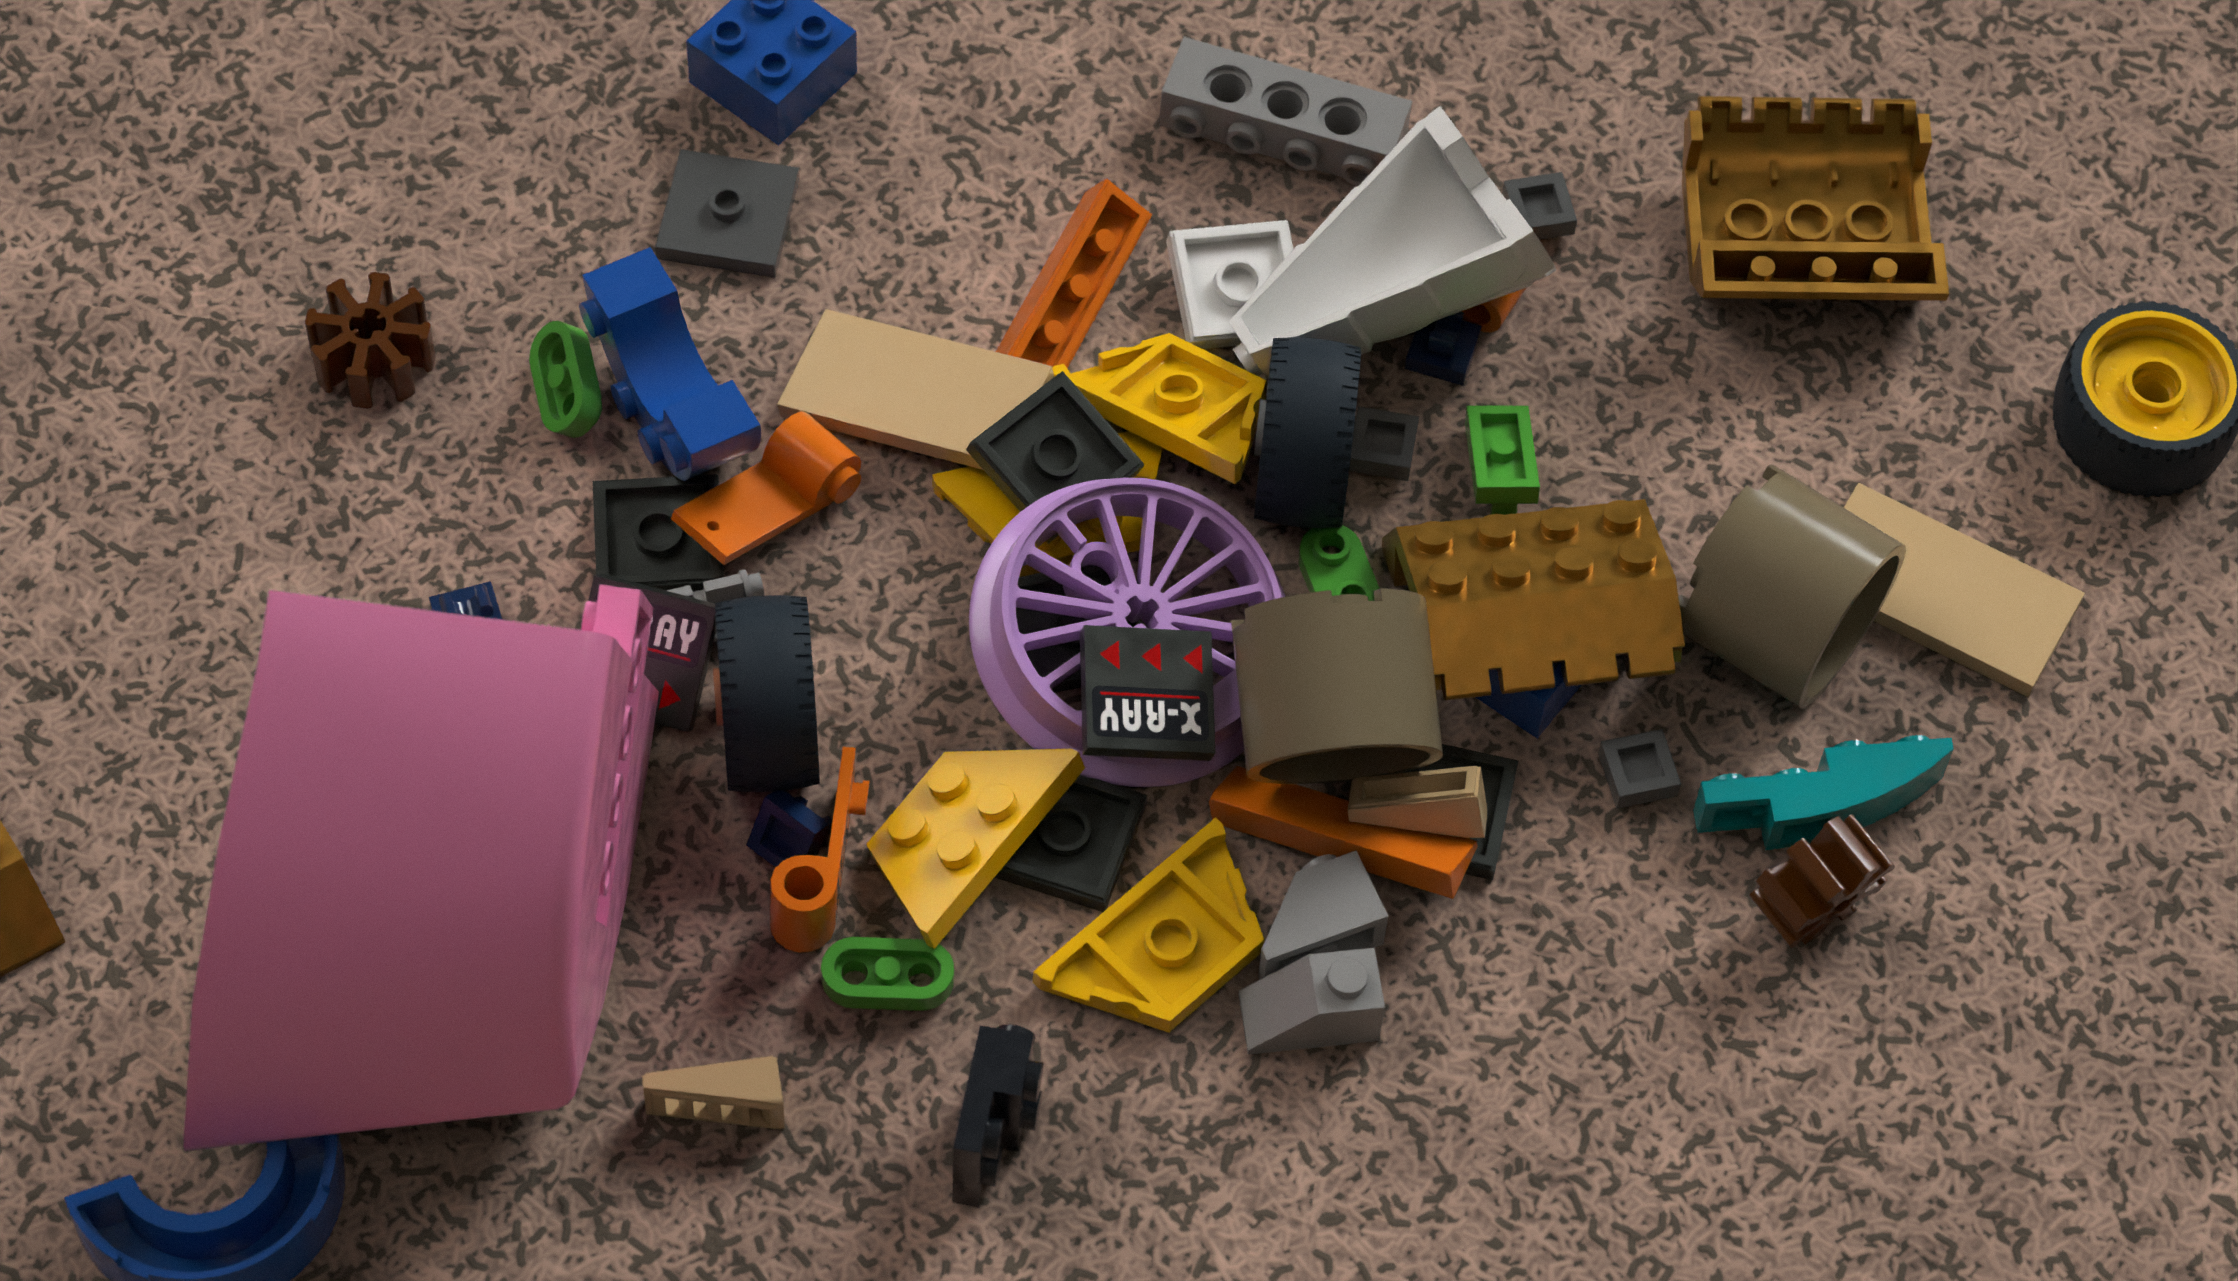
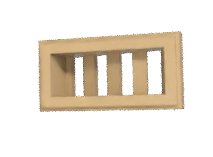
M1481 767L1447 768L1360 777L1352 780L1347 809L1350 822L1455 837L1485 838L1487 803Z
M768 1056L651 1072L642 1075L646 1114L773 1129L785 1128L784 1105L777 1057Z

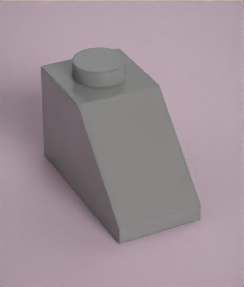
M1357 851L1339 857L1333 854L1319 856L1295 873L1262 947L1258 973L1259 980L1308 954L1374 948L1384 944L1388 914Z
M1375 948L1308 954L1239 990L1238 996L1248 1055L1379 1041L1385 1004Z

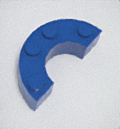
M651 247L582 275L587 296L586 301L579 303L582 320L589 334L593 338L598 336L600 338L617 383L611 385L613 399L624 419L634 416L641 427L637 430L638 438L649 462L655 464L662 461L674 476L686 481L756 451L761 441L760 423L733 380L718 385L708 372L689 333L681 310L678 291Z
M332 1134L266 1142L267 1155L260 1177L243 1197L218 1211L189 1215L165 1210L143 1195L131 1174L66 1196L64 1200L83 1248L91 1261L110 1281H290L309 1265L320 1252L337 1222L345 1191V1163L339 1135Z

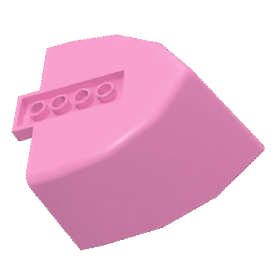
M599 585L597 602L586 601L581 630L269 590L257 669L219 838L192 1001L184 1128L185 1151L558 1110L572 1100L587 1059L607 990L628 893L659 691L644 674L653 606L641 590Z

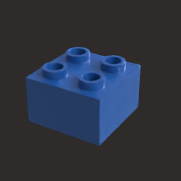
M731 0L686 40L689 83L778 146L857 73L856 30L813 0Z

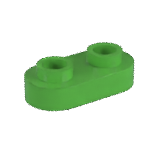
M552 321L540 329L534 338L530 350L529 363L542 422L548 430L570 438H578L585 435L600 418L602 411L600 387L586 333L582 329L567 323Z
M1343 525L1342 528H1311L1303 536L1300 543L1298 563L1309 593L1331 590L1332 596L1360 594L1367 596L1368 601H1374V591L1380 589L1361 541L1351 529ZM1325 546H1335L1338 549H1340L1341 552L1337 554H1328L1324 552L1321 548Z
M848 937L835 942L825 952L821 962L822 986L827 996L833 1002L847 1008L930 1010L944 1003L950 996L954 986V963L951 955L943 946L938 944L934 949L927 946L924 939ZM851 971H859L867 977L860 984H849L843 979L844 975ZM924 973L929 975L933 981L927 986L918 987L913 985L909 979L915 974Z

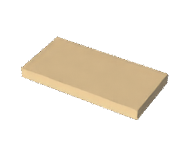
M825 309L777 406L780 417L786 419L797 412H807L828 430L982 469L966 451L969 443L1053 379L1054 373L1050 365Z
M1858 483L1844 508L1906 546V554L1900 572L1874 622L2029 698L2078 610L2085 593Z

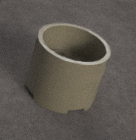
M1769 465L1762 475L1768 481L1758 491L1748 485L1743 488L1718 521L1694 560L1693 564L1697 568L1690 581V586L1694 590L1690 599L1683 595L1679 596L1683 634L1796 706L1804 709L1811 705L1825 691L1867 633L1900 572L1906 554V546L1775 465Z
M1380 588L1374 591V601H1368L1367 596L1360 594L1332 596L1331 590L1281 597L1245 608L1246 622L1244 619L1231 620L1246 774L1250 779L1273 784L1348 782L1360 777L1412 771L1428 766L1442 758L1443 751L1426 598L1421 594L1400 589Z

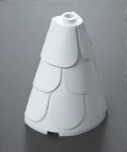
M1439 106L1426 118L1414 125L1367 178L1350 191L1304 244H1299L1233 316L1229 323L1242 342L1233 351L1247 371L1257 376L1264 373L1267 379H1269L1273 338L1300 337L1337 341L1361 347V354L1371 351L1374 343L1405 336L1426 327L1436 320L1529 287L1535 281L1543 279L1556 271L1555 265L1527 221L1512 201L1505 199L1480 164L1464 137L1441 106Z

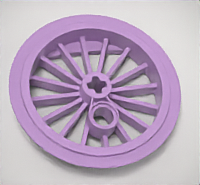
M1115 478L1093 480L1064 487L1038 499L1017 514L998 534L986 552L974 581L969 608L970 642L979 676L990 699L1005 721L1034 749L1071 748L1078 751L1085 766L1080 775L1128 787L1168 786L1208 775L1225 766L1244 751L1234 660L1212 648L1213 671L1224 677L1213 686L1216 754L1211 761L1083 755L1082 709L1076 711L1051 690L1081 668L1080 652L1046 677H1041L1032 665L1026 651L1080 640V632L1084 625L1132 627L1126 620L1134 623L1140 619L1147 627L1140 623L1132 628L1210 631L1212 639L1233 642L1231 623L1190 617L1189 615L1248 603L1250 607L1286 596L1267 556L1255 538L1233 515L1209 498L1188 488L1155 479ZM1115 516L1142 518L1137 581ZM1099 518L1106 543L1090 542L1086 544L1087 539L1074 524ZM1155 521L1175 527L1183 531L1154 584L1150 586ZM1058 533L1073 551L1074 556L1068 566L1041 551L1038 547ZM1191 537L1197 539L1215 554L1214 557L1163 593L1161 592ZM1024 565H1029L1062 584L1066 596L1020 589L1017 583L1021 568ZM1095 565L1102 568L1108 574L1111 584L1103 586L1083 575L1081 567ZM1224 565L1230 570L1240 586L1239 588L1175 601ZM1016 607L1092 620L1021 634L1017 625Z

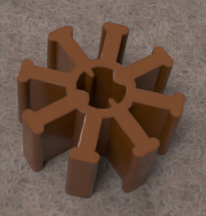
M371 272L368 275L370 290L367 302L359 304L348 292L345 280L338 279L326 287L330 314L318 313L315 308H310L305 319L308 342L318 384L326 393H331L335 385L347 379L351 404L353 407L369 409L373 406L371 391L374 379L383 377L393 388L397 401L402 402L415 394L411 366L422 367L426 372H431L436 359L431 324L427 321L424 297L416 288L411 287L408 289V294L394 302L390 276L386 273Z
M1853 814L1849 815L1845 821L1838 816L1823 825V829L1811 843L1802 838L1787 849L1786 853L1790 859L1774 868L1766 869L1756 880L1760 887L1752 891L1749 896L1787 944L1794 948L1800 941L1806 945L1820 936L1833 919L1838 917L1843 921L1855 913L1857 909L1853 904L1871 894H1876L1887 883L1884 875L1891 872L1895 866Z

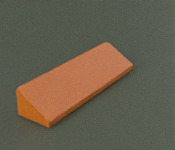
M1107 178L1087 190L996 352L1052 367L1064 363L1068 369L1152 214Z
M1239 766L1213 791L1209 800L1212 820L1216 817L1224 827L1316 856L1333 854L1339 857L1357 851L1367 872L1454 899L1478 847L1477 841L1464 837L1350 822L1347 810L1348 800L1297 784H1273L1255 781L1247 777L1246 768Z

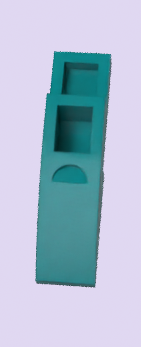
M1911 735L1901 738L1896 742L1866 744L1860 740H1849L1833 747L1824 748L1817 772H1808L1802 768H1789L1769 776L1744 777L1741 774L1728 773L1716 776L1709 781H1701L1693 809L1697 833L1761 828L1765 850L1791 847L1802 838L1811 843L1823 829V825L1838 816L1845 821L1849 815L1853 814L1860 824L1866 827L1910 804L1943 778L1954 750L1952 738L1930 739L1924 735Z

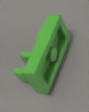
M1467 406L1465 430L1475 504H1491L1490 515L1516 514L1518 504H1538L1540 483L1529 407Z

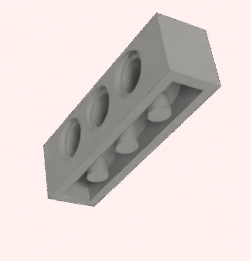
M1183 37L1162 89L1159 125L1171 128L1176 134L1186 138H1206L1227 144L1239 153H1259L1284 160L1290 166L1299 170H1319L1343 177L1350 184L1359 186L1408 133L1412 101Z

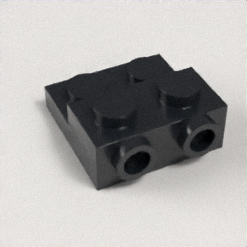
M1012 1024L1000 1025L997 1028L982 1025L979 1027L953 1146L952 1203L979 1207L983 1186L996 1187L1003 1149L1019 1151L1023 1129L1036 1130L1042 1100L1040 1086L1044 1062L1033 1060V1047L1036 1037L1032 1031L1025 1027Z

